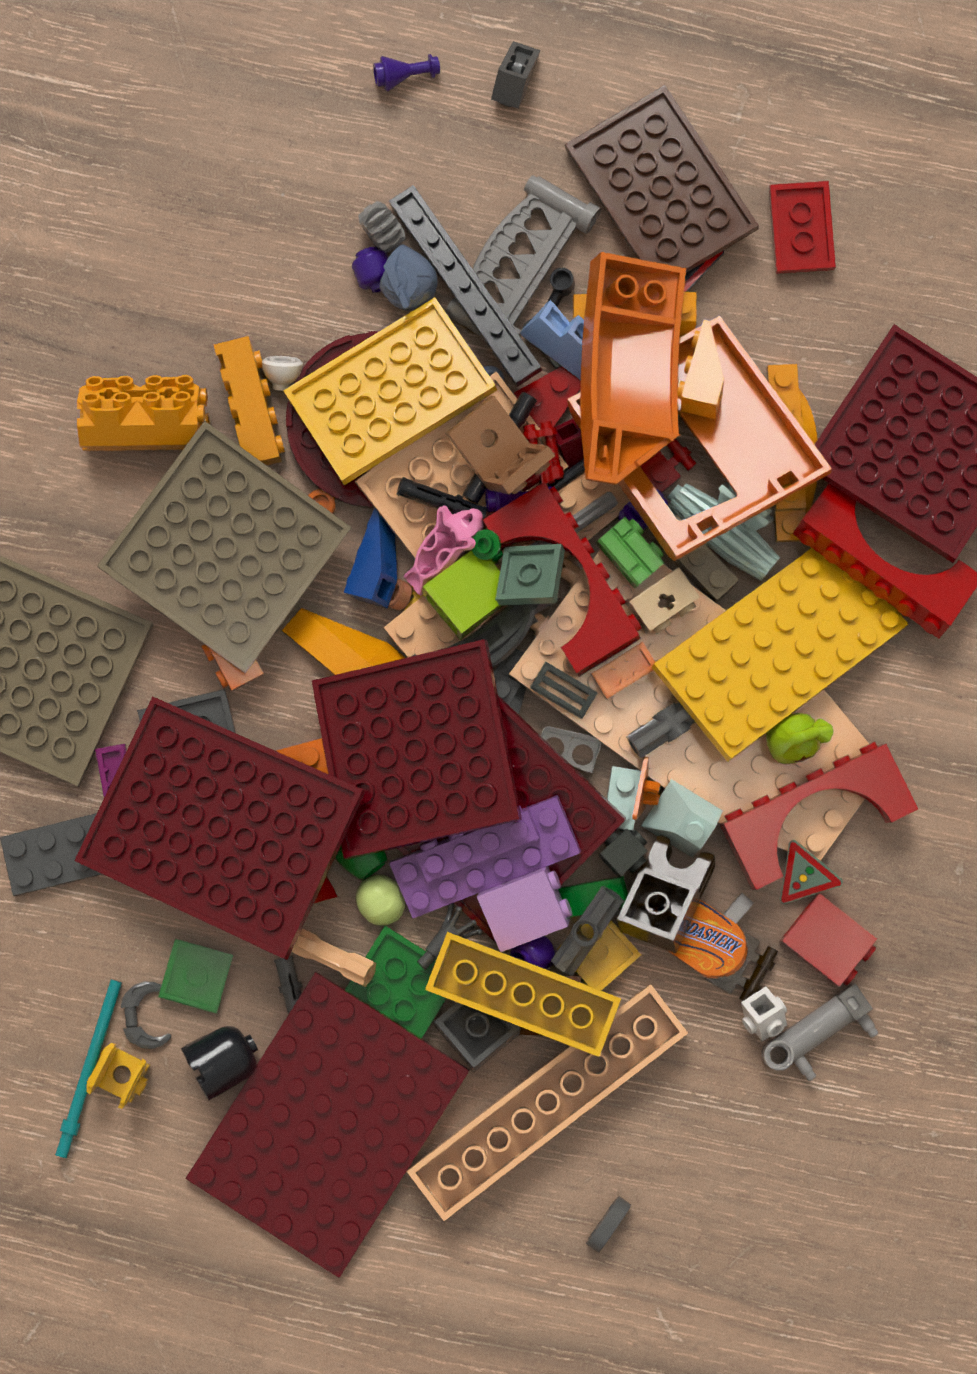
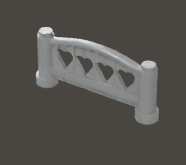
M533 175L524 187V191L528 193L527 198L519 203L496 227L483 246L472 268L484 286L489 282L496 284L504 303H497V305L520 337H522L520 334L522 330L515 327L514 324L576 228L585 234L589 233L601 212V208L590 202L587 205L540 176L535 177ZM540 209L543 211L551 230H527L524 224L527 220L531 219L533 210ZM518 234H525L536 254L513 255L509 252V247L516 243L515 238ZM503 258H509L512 260L520 279H496L493 276V272L500 268V261ZM453 298L447 306L446 313L450 315L451 319L480 335L457 300Z

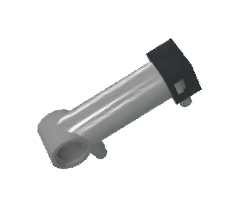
M851 983L818 1009L773 1040L768 1041L761 1051L764 1064L774 1070H785L792 1063H795L802 1075L808 1081L816 1078V1074L804 1055L845 1026L857 1020L871 1038L875 1037L878 1031L867 1014L873 1008L855 983ZM781 1046L785 1050L786 1056L781 1063L775 1064L770 1058V1052L774 1047Z

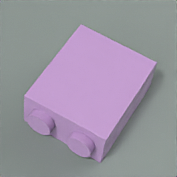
M548 866L482 891L477 895L500 952L568 927L570 916H573L568 900H562L558 889L561 888V884L556 872H550Z

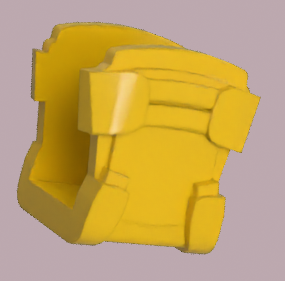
M110 1043L101 1052L100 1058L88 1078L87 1093L91 1094L98 1086L120 1097L121 1100L118 1108L123 1109L128 1102L132 1103L136 1094L139 1096L142 1094L148 1082L145 1075L150 1064L143 1058L141 1060L117 1048L116 1044ZM119 1066H126L131 1072L130 1079L126 1083H118L114 1078V1071Z

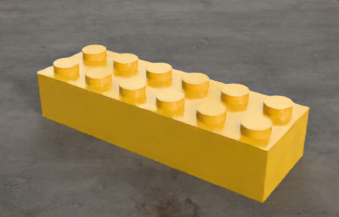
M449 932L445 936L425 989L598 1057L601 1055L621 1001L619 997Z

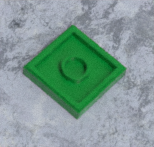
M175 938L158 997L217 1013L233 954Z

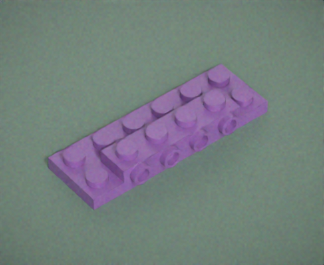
M558 795L523 809L519 805L522 817L520 821L449 836V838L440 842L437 839L426 841L419 845L420 850L390 861V867L412 918L579 854L581 849Z

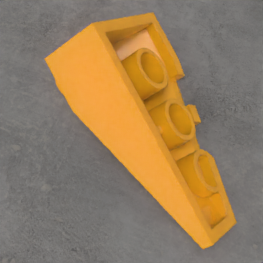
M303 608L297 612L282 630L333 675L406 658L385 641Z

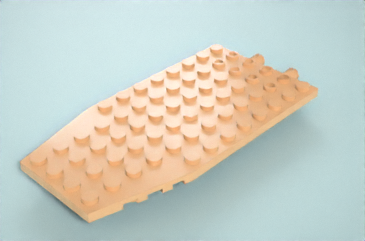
M601 549L593 557L595 564L597 565L602 562L611 578L607 579L606 582L611 590L618 588L626 603L672 572L671 569L663 564L640 585L634 588ZM564 557L561 577L571 583V589L551 616L545 617L541 613L535 615L538 622L530 626V628L535 631L534 635L536 637L508 675L641 771L644 757L639 758L626 736L651 721L652 717L674 702L677 704L679 701L654 670L608 699L602 694L591 673L641 642L645 644L651 656L657 662L726 610L693 586L699 595V598L693 601L696 605L694 609L682 617L677 612L669 618L671 625L658 634L654 630L646 634L642 628L637 631L641 637L640 640L579 677L561 647L575 636L586 618L590 603V588L584 568L580 569ZM659 596L658 598L661 601L657 603L661 609L666 607L670 610L668 605L671 603V600L668 597L663 599ZM625 603L622 605V608L628 616L632 612ZM545 662L597 692L583 719L530 689ZM546 672L545 676L587 700L589 695L551 672ZM540 682L539 686L581 710L582 705L544 682ZM823 690L794 713L808 714L815 721L817 719L825 720L833 726V736L829 742L820 744V750L812 758L802 762L787 765L778 763L770 754L766 743V734L727 762L696 722L690 726L691 729L671 742H665L645 756L649 757L648 777L651 780L659 782L661 787L665 789L672 779L723 810L718 821L721 824L726 821L724 817L726 814L741 808L742 812L753 808L751 802L765 795H768L771 799L780 794L779 788L795 781L798 786L807 781L805 775L822 768L823 772L834 768L833 761L849 755L850 759L860 755L859 749L869 743L828 693ZM826 789L807 796L797 803L785 818L779 832L777 847L788 852L790 841L796 840L821 861L862 804L864 798L852 792L838 789Z

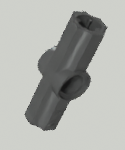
M674 702L655 714L651 721L631 732L626 738L639 758H642L668 741L669 743L691 729L690 726L695 721L680 702L677 704Z
M605 886L600 888L551 961L555 967L571 976L575 974L624 903L620 895ZM582 924L591 925L594 930L593 938H587L582 934Z

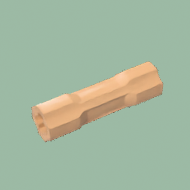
M303 928L292 949V953L304 959H313L339 971L343 977L364 987L372 980L376 972V962L357 953H348L322 941L318 935Z

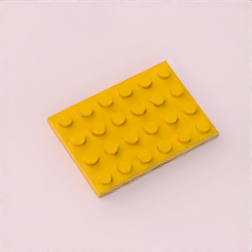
M434 297L283 391L343 485H346L497 391V388Z

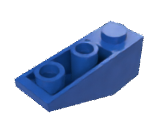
M374 509L367 523V529L357 551L351 573L347 578L344 593L359 601L388 608L397 583L395 533L378 511Z

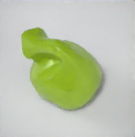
M794 713L767 732L766 743L770 754L778 763L787 765L802 762L812 758L820 750L821 743H827L831 740L833 726L823 719L815 721L808 714Z

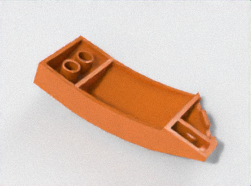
M605 252L599 253L590 261L583 328L580 391L581 435L586 480L616 485L681 435L678 429V354L686 268Z

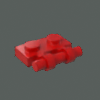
M677 439L666 445L674 454L672 458L667 460L661 451H658L640 465L655 489H658L661 493L681 478V475L675 469L680 463L687 471H690L697 465L690 456L691 451L686 446L683 447Z

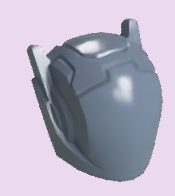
M404 244L398 246L383 266L385 272L380 281V290L395 307L405 311H413L433 298L438 283L437 275L431 263L421 254Z

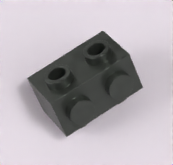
M617 829L604 841L607 848L598 856L617 877H621L627 870L633 874L647 861L643 856L648 851L644 847L647 841L636 830L631 833L626 829L621 833Z

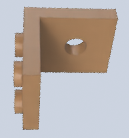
M495 396L487 398L445 433L485 487L495 492L505 494L518 493L527 485L526 480L529 477L545 471L550 466L549 461L555 457L549 446L529 443ZM486 430H491L495 437L493 444L489 447H485L481 443V435Z

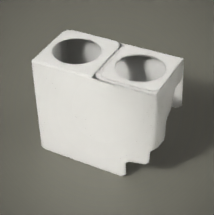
M549 726L543 729L541 737L545 740L556 737L563 742L564 752L561 756L575 769L593 772L601 746L598 739L589 735ZM584 744L592 749L593 759L589 764L578 765L574 762L572 752L576 746Z

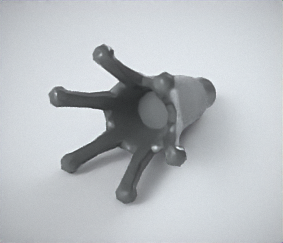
M454 904L448 905V912L441 929L426 947L424 955L417 961L424 970L435 959L437 960L447 932L465 939L477 934L482 935V929L474 930L477 924L475 920L459 929L454 927L462 911L461 907L458 906L456 908V912L450 920Z

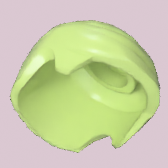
M373 875L366 878L360 883L356 891L355 899L359 912L368 922L374 925H389L399 920L404 912L406 902L399 885L386 875Z

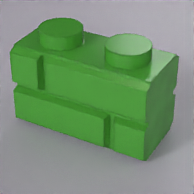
M624 517L598 539L596 545L629 583L636 588L665 563L661 559L664 554L654 542L650 544L646 542L641 536L644 533L643 529L634 519L628 521Z

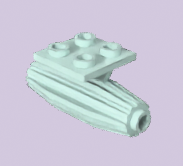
M728 482L719 487L720 494L718 500L686 483L683 487L678 484L667 498L671 501L668 507L675 515L685 520L733 499L737 495ZM770 508L730 531L706 542L707 546L727 562L761 581L780 559L778 554L756 531L766 527L773 521L774 518L769 515L772 512ZM709 527L706 530L702 531V533L705 534L706 532L712 530V528Z

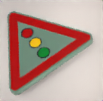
M796 840L790 841L780 897L781 903H790L840 887L843 884L842 878Z

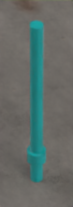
M110 980L67 1119H63L60 1131L62 1135L56 1150V1156L67 1158L73 1137L78 1135L81 1125L78 1121L87 1096V1081L97 1064L122 982Z

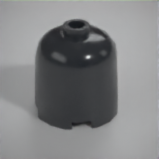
M234 1026L221 1027L181 1048L193 1071L199 1070L201 1075L196 1077L208 1101L248 1079L256 1069L254 1052L258 1051V1048L252 1036L249 1034L245 1037Z

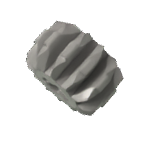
M379 201L364 208V211L358 215L359 223L373 244L379 250H383L386 253L400 246V243L405 240V231L391 210Z

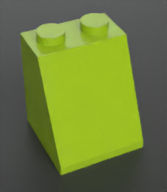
M472 550L426 583L422 591L426 600L460 641L503 606L499 605L495 600L500 570L495 565L498 560L479 559L473 554Z

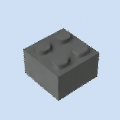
M458 1002L434 1021L435 1028L473 1073L516 1038L521 1030L515 1024Z

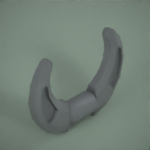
M144 981L136 984L125 993L122 999L121 1008H125L124 1013L127 1027L123 1030L127 1039L140 1048L154 1049L164 1045L171 1038V1034L153 1037L148 1035L141 1026L137 1027L138 1020L135 1006H139L143 997L148 993L160 992L162 985L156 982Z

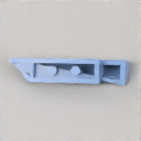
M550 300L522 329L520 334L581 380L584 319L578 315L569 322Z

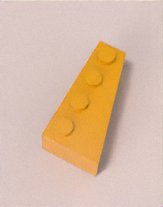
M249 336L214 344L215 353L221 363L222 368H220L225 389L228 391V403L233 420L236 423L235 430L240 447L265 465L282 462L280 453H284L285 449L281 435L275 436L273 425L278 424L274 407L268 408L266 397L271 396L267 378L261 380L259 369L262 368V357L260 350L254 351Z

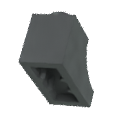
M515 41L512 42L498 69L491 100L507 107L519 109L526 95L540 50Z

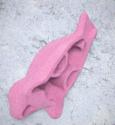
M443 505L438 508L435 528L419 547L413 568L404 575L408 583L413 586L420 596L423 595V586L427 583V580L439 575L458 561L466 550H472L475 547L476 542L473 537L478 531L484 529L482 512L472 508L451 514L447 506Z

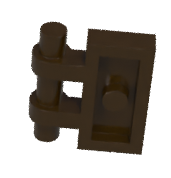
M745 932L744 935L748 948L747 957L742 967L727 977L704 978L729 994L732 993L736 984L742 986L744 990L739 997L742 1001L762 989L760 984L768 970L772 971L775 965L773 961L779 952L767 946L763 956L756 953L755 950L760 941ZM751 960L758 965L750 979H747L741 975Z

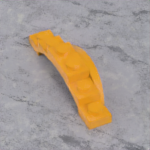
M797 364L768 365L767 381L813 444H815L818 440L816 425L810 405L798 386ZM789 482L788 484L782 486V488L785 489L786 487L792 484ZM817 482L800 491L798 490L775 505L776 542H800L799 538L792 533L811 508Z

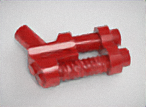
M552 421L541 422V430H536L535 424L523 426V435L529 443L538 444L537 438L545 437L546 446H549L555 454V457L549 461L550 466L538 475L533 474L526 480L527 485L522 489L523 492L538 482L541 484L545 481L546 484H551L555 482V479L559 480L564 477L563 466H560L555 436L557 430L556 427L552 426Z

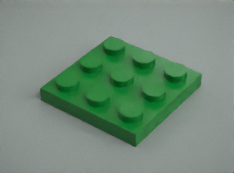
M384 926L365 957L377 963L376 972L372 980L366 987L350 981L345 988L346 991L420 1038L424 1036L447 999L425 990L436 959L424 970L417 961L426 951L387 926Z

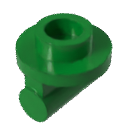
M485 529L475 534L473 539L476 544L472 552L477 558L497 561L503 556L500 550L501 540L494 531Z

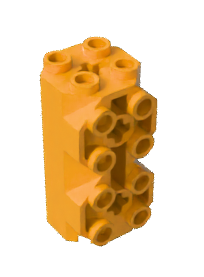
M153 375L146 378L145 385L141 387L135 385L133 378L130 376H120L118 378L92 376L86 379V385L79 389L77 409H80V418H77L79 446L83 451L183 450L204 421L210 424L209 413H205V406L208 403L207 389L200 388L194 384L193 378L189 375L178 377Z

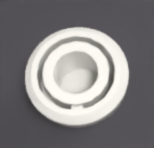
M270 356L262 360L263 372L266 378L273 383L274 390L283 391L290 387V384L299 377L303 368V362L295 357Z

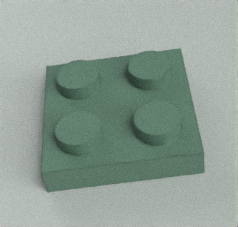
M562 544L504 547L495 599L498 604L557 603L565 553Z

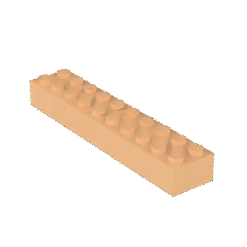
M648 984L618 1007L600 1057L572 1046L566 1047L407 1170V1173L442 1220L445 1221L686 1036L688 1032L654 987Z

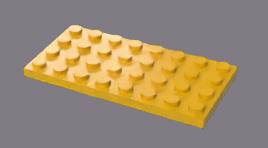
M811 548L659 659L651 668L726 761L729 762L782 720L794 713L905 629L909 624L894 606L884 599L877 597L873 591L859 581L853 580L845 571L835 564L828 562L824 556Z

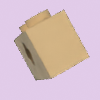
M678 567L630 600L626 605L646 634L651 630L658 634L671 625L669 618L677 612L682 617L694 609L696 605L693 601L698 599L699 595ZM659 596L663 599L668 597L671 600V603L668 605L670 610L666 607L661 609L657 603L661 601L658 598Z

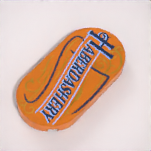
M700 900L677 953L668 952L699 974L707 978L730 976L742 967L747 957L748 947L744 932L736 923Z

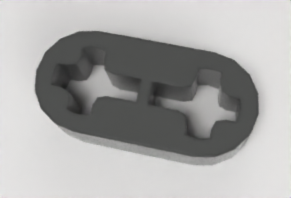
M618 1196L593 1230L586 1244L599 1253L627 1214L631 1204Z

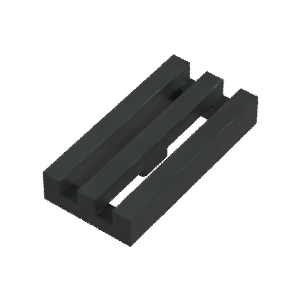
M548 662L544 663L530 686V689L580 719H583L597 695L596 691ZM546 672H551L589 695L587 700L545 676ZM540 682H544L582 705L581 710L539 686Z

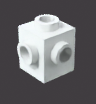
M767 987L741 1002L744 1014L742 1019L743 1025L751 1035L756 1033L761 1041L777 1036L787 1026L785 1017L787 1012L786 1006Z

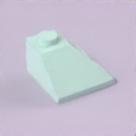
M671 779L662 792L658 805L653 806L641 826L656 836L663 835L670 838L672 846L693 858L715 829L723 810Z

